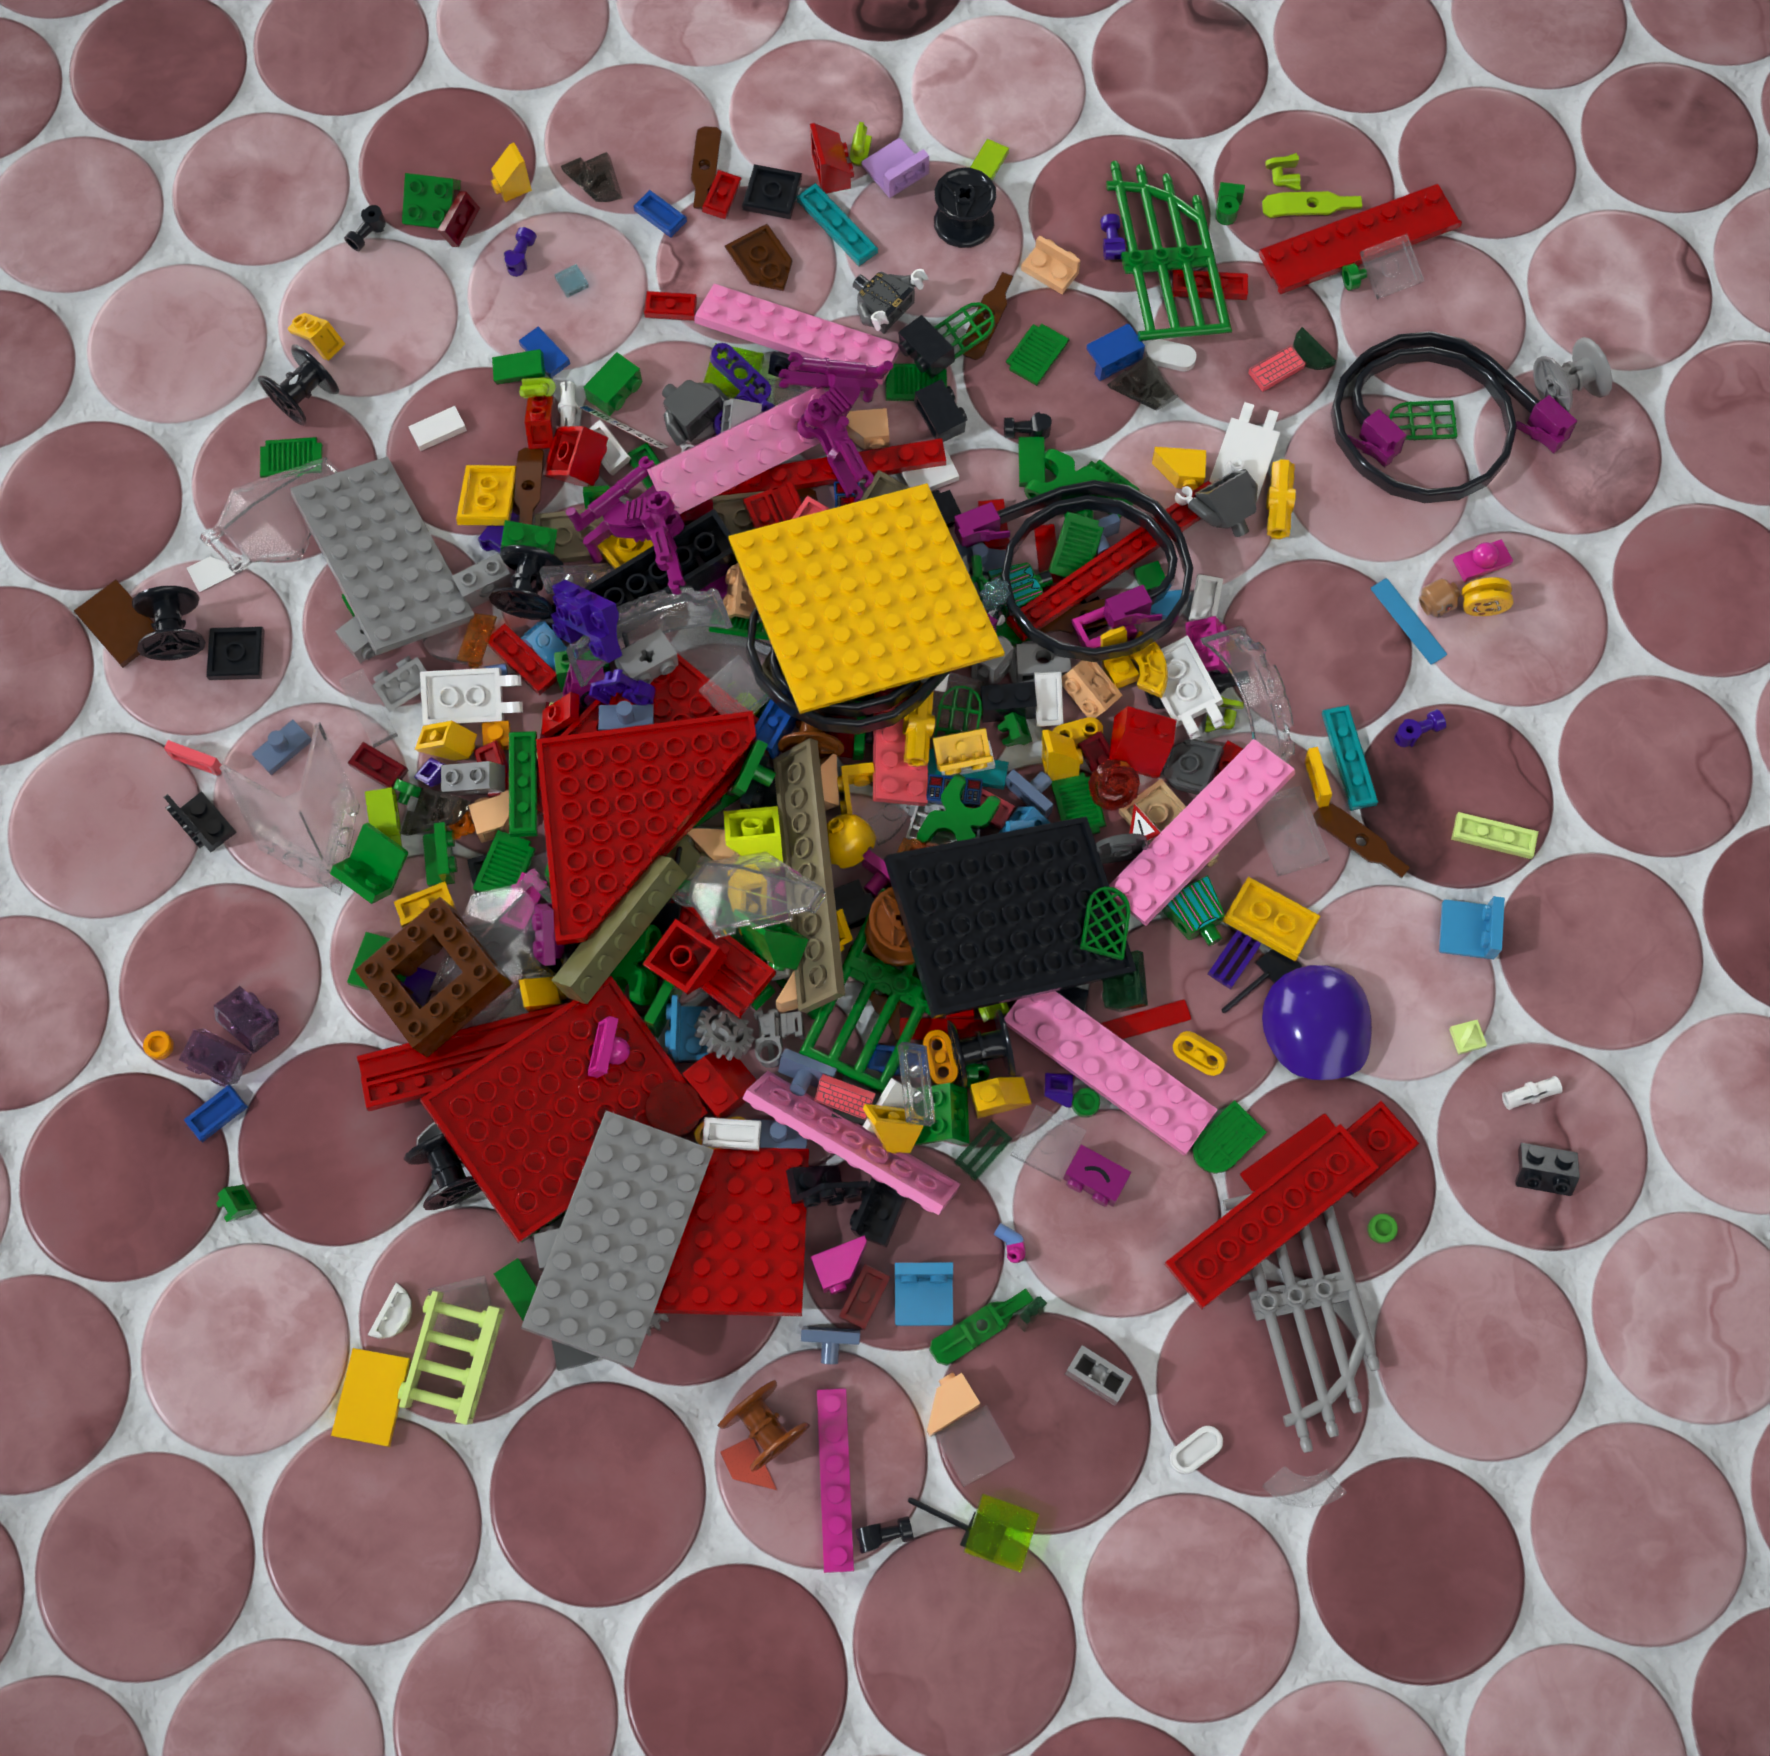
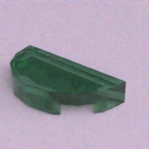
M1301 327L1296 333L1293 348L1305 362V367L1314 370H1325L1334 366L1336 360Z

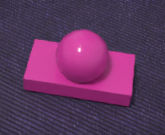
M1500 539L1492 543H1481L1474 550L1455 556L1453 562L1463 581L1467 582L1512 564L1513 559L1504 542Z
M609 1016L598 1023L588 1076L598 1078L607 1073L609 1063L619 1065L627 1060L630 1054V1046L626 1040L621 1037H615L618 1018Z

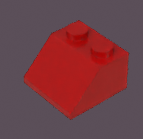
M811 123V155L821 189L826 194L851 189V178H854V169L852 163H847L846 158L849 157L846 142L842 143L838 132L816 123Z
M585 426L557 427L542 475L578 486H594L599 478V468L602 458L607 452L606 445L609 438Z
M1127 706L1114 716L1108 766L1155 779L1159 778L1174 745L1177 720ZM1120 761L1128 763L1130 770L1121 767Z
M675 919L646 958L643 966L688 995L711 981L727 957L720 947Z
M716 1052L705 1055L682 1073L683 1078L714 1118H727L747 1101L743 1100V1096L746 1090L757 1081L740 1059H736L733 1056L728 1061L725 1055H722L719 1059L716 1056Z

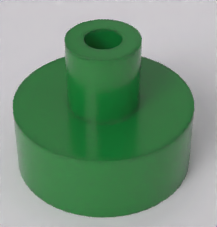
M1355 263L1343 266L1342 279L1345 288L1348 291L1360 288L1361 280L1367 278L1366 269L1359 270Z
M396 779L393 789L400 791L397 802L404 805L408 804L410 796L419 798L422 791L421 787L400 779Z

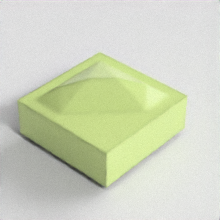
M1478 1019L1449 1028L1458 1055L1487 1046Z

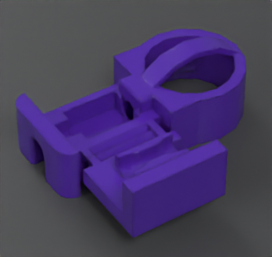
M616 669L613 673L611 671L605 672L604 680L591 683L589 696L606 705L610 704L611 696L615 697L616 692L619 694L623 692L622 697L637 705L653 704L655 687L642 680L636 681L622 673V669Z

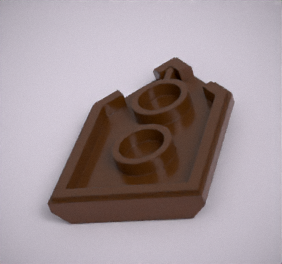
M768 224L725 245V249L749 284L784 291L793 260Z

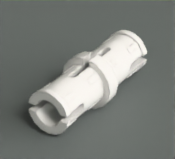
M567 381V388L565 382L560 384V403L558 404L560 427L575 426V414L578 412V405L575 403L576 384Z
M1556 1076L1536 1083L1530 1081L1525 1083L1524 1087L1503 1092V1103L1508 1110L1527 1103L1536 1104L1540 1102V1099L1562 1093V1085Z

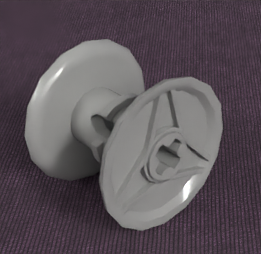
M1586 337L1576 341L1572 351L1573 362L1563 363L1562 367L1553 358L1541 356L1536 359L1533 365V377L1541 400L1550 395L1569 412L1572 407V391L1575 389L1580 391L1584 387L1590 394L1600 398L1609 395L1613 380L1610 365L1599 345Z

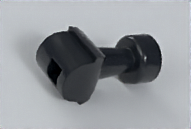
M370 205L361 211L362 224L356 232L349 231L344 237L346 243L355 251L359 252L365 246L364 238L372 231L376 233L384 231L383 228L386 222L381 208L377 205Z
M1040 412L1035 413L1029 421L1015 422L1013 417L1004 418V437L1014 438L1015 433H1029L1030 437H1044L1046 439L1051 433L1052 419L1049 415Z
M909 1517L899 1518L897 1520L898 1525L881 1528V1524L878 1523L856 1529L861 1554L875 1551L883 1543L900 1537L903 1542L914 1540Z

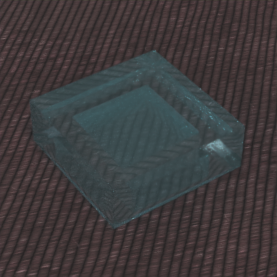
M577 264L554 275L555 280L567 298L589 287L586 278Z

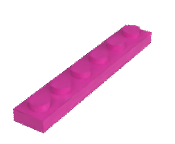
M846 1389L817 1390L824 1573L854 1572Z

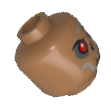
M1441 578L1421 590L1419 603L1427 615L1431 614L1438 618L1457 608L1458 597L1461 594L1454 582L1449 583L1446 579Z

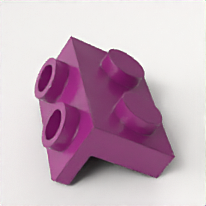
M552 903L534 904L535 914L532 915V926L535 931V941L533 942L534 957L544 966L555 965V959L561 958L565 951L564 945L556 944Z

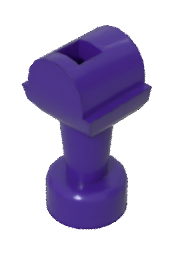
M1117 214L1104 215L1100 219L1101 229L1107 235V238L1103 239L1104 259H1122L1121 252H1126L1124 238L1118 237L1117 233L1121 226L1120 217Z
M526 227L518 228L515 236L518 243L514 250L504 252L508 273L514 277L521 276L527 270L526 250L527 247L535 243L537 238L535 232Z
M1436 709L1427 714L1426 720L1420 722L1413 719H1405L1399 726L1394 740L1400 747H1413L1420 735L1431 729L1434 732L1445 729V718L1441 711Z

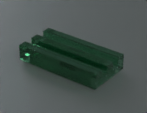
M991 1120L954 1161V1164L976 1182L1012 1142L1013 1138ZM993 1129L996 1133L966 1165L963 1161ZM1002 1137L1004 1140L974 1172L972 1168L996 1141Z
M1041 1296L1037 1297L1020 1314L1017 1325L1025 1332L1029 1328L1030 1322L1033 1324L1038 1314L1041 1315L1045 1311L1047 1302Z

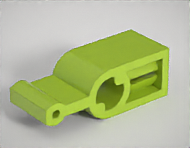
M391 787L365 791L369 823L402 846L396 790Z

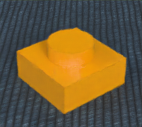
M509 720L482 723L483 746L497 740L501 742L503 750L509 749V732H511Z

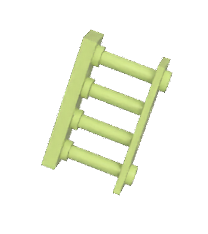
M432 1291L431 1296L428 1295L424 1302L423 1312L426 1315L407 1380L402 1382L399 1388L398 1399L401 1400L399 1407L409 1408L412 1406L413 1400L453 1410L454 1414L457 1415L455 1422L469 1425L474 1420L505 1309L488 1306L487 1311L478 1312L442 1302L444 1292ZM438 1313L479 1324L478 1326L482 1328L479 1339L471 1341L433 1331ZM430 1342L469 1352L470 1356H473L471 1368L463 1370L426 1360ZM421 1371L461 1381L462 1385L465 1386L463 1396L455 1399L418 1389L417 1385Z

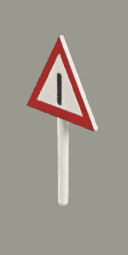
M1134 803L1129 834H1142L1146 836L1149 845L1148 840L1156 838L1161 831Z

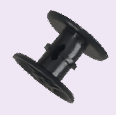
M956 168L945 173L938 180L934 189L935 202L938 205L934 216V228L938 236L947 244L958 248H972L982 244L991 236L995 226L994 214L991 211L996 200L995 185L985 173L973 168Z
M293 344L291 353L299 367L294 372L286 373V379L280 385L267 376H259L258 382L277 407L293 421L304 426L306 424V416L298 404L304 398L309 399L312 396L311 391L317 386L329 394H338L339 388L332 376L319 361L304 348ZM298 375L296 383L289 385V381Z
M525 545L504 547L500 552V556L509 568L516 571L510 580L513 585L512 587H502L493 590L489 596L490 602L497 609L519 618L530 620L550 618L551 614L554 613L552 604L544 597L538 595V592L543 589L541 579L561 575L565 569L563 562L557 556L536 547ZM536 581L535 587L532 588L531 585Z
M159 586L144 590L133 598L132 607L134 610L145 617L154 618L155 622L151 623L155 631L145 635L138 642L137 650L142 656L154 660L172 661L191 657L204 649L206 642L201 634L193 630L183 629L186 625V620H182V616L192 612L199 604L200 597L195 591L181 586Z
M1000 1008L994 1013L996 1030L982 1034L980 1031H975L974 1036L959 1039L954 1022L947 1020L948 1036L951 1040L952 1053L958 1068L957 1075L962 1088H965L968 1084L966 1066L976 1063L987 1065L989 1060L1003 1058L1008 1074L1016 1076L1011 1041Z
M443 1133L413 1147L404 1157V1160L411 1165L429 1163L432 1169L431 1177L437 1181L439 1189L430 1194L423 1203L425 1210L446 1208L469 1199L482 1191L472 1176L466 1177L463 1170L465 1165L459 1160Z

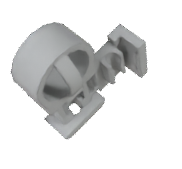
M769 1009L768 1013H764L762 1010L754 1012L755 1019L759 1021L760 1038L755 1039L756 1058L766 1068L776 1067L780 1064L781 1055L784 1052L781 1037L784 1039L786 1035L794 1034L796 1037H800L801 1040L805 1039L803 1014L800 1011L779 1014L777 1009ZM795 1019L798 1021V1031H796ZM773 1045L778 1046L779 1054L776 1058ZM765 1046H768L769 1061H765L760 1057V1052Z

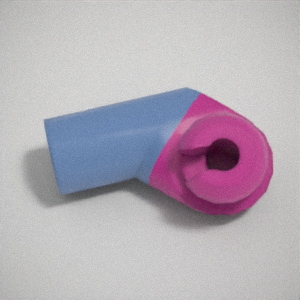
M1000 1223L994 1236L1006 1242L1008 1260L1011 1263L1023 1261L1026 1255L1023 1237Z

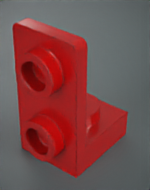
M534 396L527 399L524 423L529 449L551 448L554 438L551 421L553 396Z

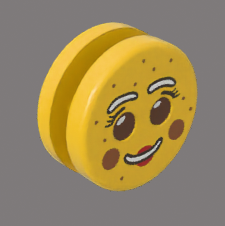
M1490 577L1466 584L1461 591L1464 598V612L1471 616H1492L1510 609L1514 603L1513 596L1510 594L1512 592L1510 581L1504 578Z

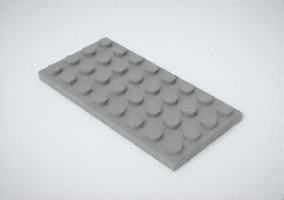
M388 456L290 488L291 495L376 656L474 621L475 615L467 601H464L454 583L453 575Z
M606 1111L521 1329L633 1369L714 1149Z

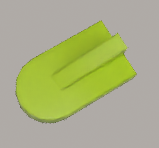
M859 122L853 135L850 161L855 166H862V161L869 156L872 136L866 135L867 127L864 125V122Z
M1297 153L1266 160V168L1272 169L1275 186H1285L1295 191L1301 190L1299 173L1283 175L1284 168H1295L1299 161Z
M549 377L522 379V386H520V396L524 398L551 396L556 390V384Z
M1221 696L1224 704L1218 706L1243 709L1244 702ZM1225 709L1223 717L1225 725L1215 729L1207 714L1204 732L1209 733L1221 728L1232 729L1235 725L1237 712Z

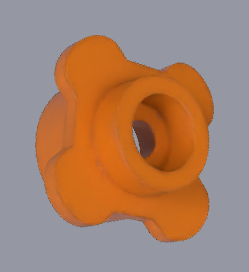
M469 811L456 812L448 820V826L453 830L455 840L460 839L461 836L472 834L476 830Z

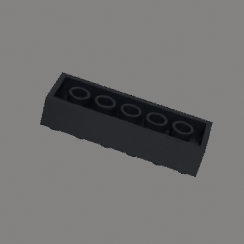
M713 509L686 525L678 535L673 536L677 546L676 552L683 578L686 583L683 587L679 586L682 591L679 595L671 592L668 586L667 571L660 570L656 564L654 546L594 581L584 589L616 604L619 613L616 629L617 639L619 640L622 638L623 632L629 634L721 578L731 566L737 564L738 561L728 539L731 533L716 510Z

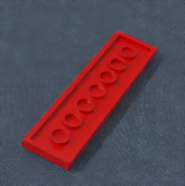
M1339 1124L1168 1259L1164 1265L1202 1310L1377 1171L1379 1167L1347 1130Z

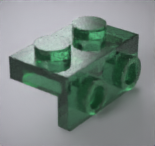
M1138 950L1131 952L1136 972L1102 981V999L1105 1008L1124 1012L1148 1006L1143 952Z

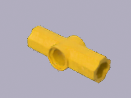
M1285 459L1273 462L1271 466V481L1267 493L1266 510H1269L1267 535L1271 536L1272 539L1289 537L1291 530V514L1294 509L1296 489H1293L1295 464Z
M921 683L918 689L909 695V698L912 695H914L922 687L924 683ZM934 691L918 708L904 717L903 734L906 735L904 762L909 766L919 767L928 764L930 739L935 728V716L932 715Z

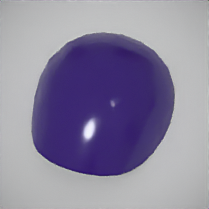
M1310 965L1284 974L1272 985L1263 1005V1030L1273 1054L1285 1068L1299 1077L1312 1080L1343 1078L1361 1070L1369 1056L1372 1038V1018L1367 996L1353 976L1339 968L1326 965Z

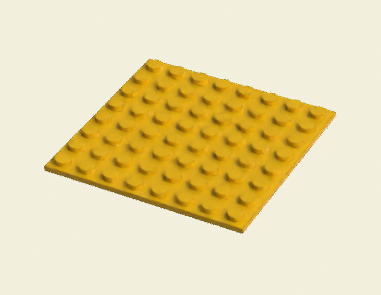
M927 483L728 536L800 714L1005 655Z

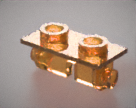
M474 613L475 616L470 619L456 660L469 662L468 666L470 668L478 669L479 666L483 665L482 659L491 633L495 630L494 625L497 617Z

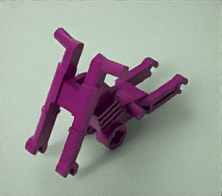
M791 352L788 360L791 362L788 367L789 370L782 369L778 375L779 378H785L780 381L779 387L788 388L790 385L816 387V389H820V387L829 389L819 399H814L808 404L804 414L797 423V430L806 439L817 438L820 441L828 463L842 486L845 496L848 498L854 493L856 495L854 502H858L863 497V490L858 486L857 482L859 483L862 478L866 479L864 486L868 488L872 484L874 477L868 471L852 439L848 436L846 427L849 424V419L846 416L859 397L860 391H864L863 400L869 403L872 401L874 391L878 387V382L875 379H883L885 374L893 368V364L887 360L879 366H872L859 362L830 360L826 357L824 359L802 357L797 352ZM807 422L811 426L806 427L805 423Z
M644 456L639 460L638 467L621 480H618L614 486L587 506L588 509L583 513L579 514L574 507H570L566 510V515L572 521L576 531L583 530L595 519L603 516L604 521L586 535L583 540V544L588 549L593 563L602 561L603 558L598 545L611 535L619 538H632L636 543L639 540L641 542L645 541V539L647 541L651 540L656 553V564L660 570L667 571L668 586L673 594L679 595L682 593L679 586L683 587L686 583L683 578L676 552L677 546L673 536L678 535L683 530L684 522L678 511L674 510L675 504L671 496L666 491H656L653 484L631 502L626 501V504H623L619 499L625 493L628 494L630 489L649 475L647 469L655 466L653 460L650 461L648 456Z

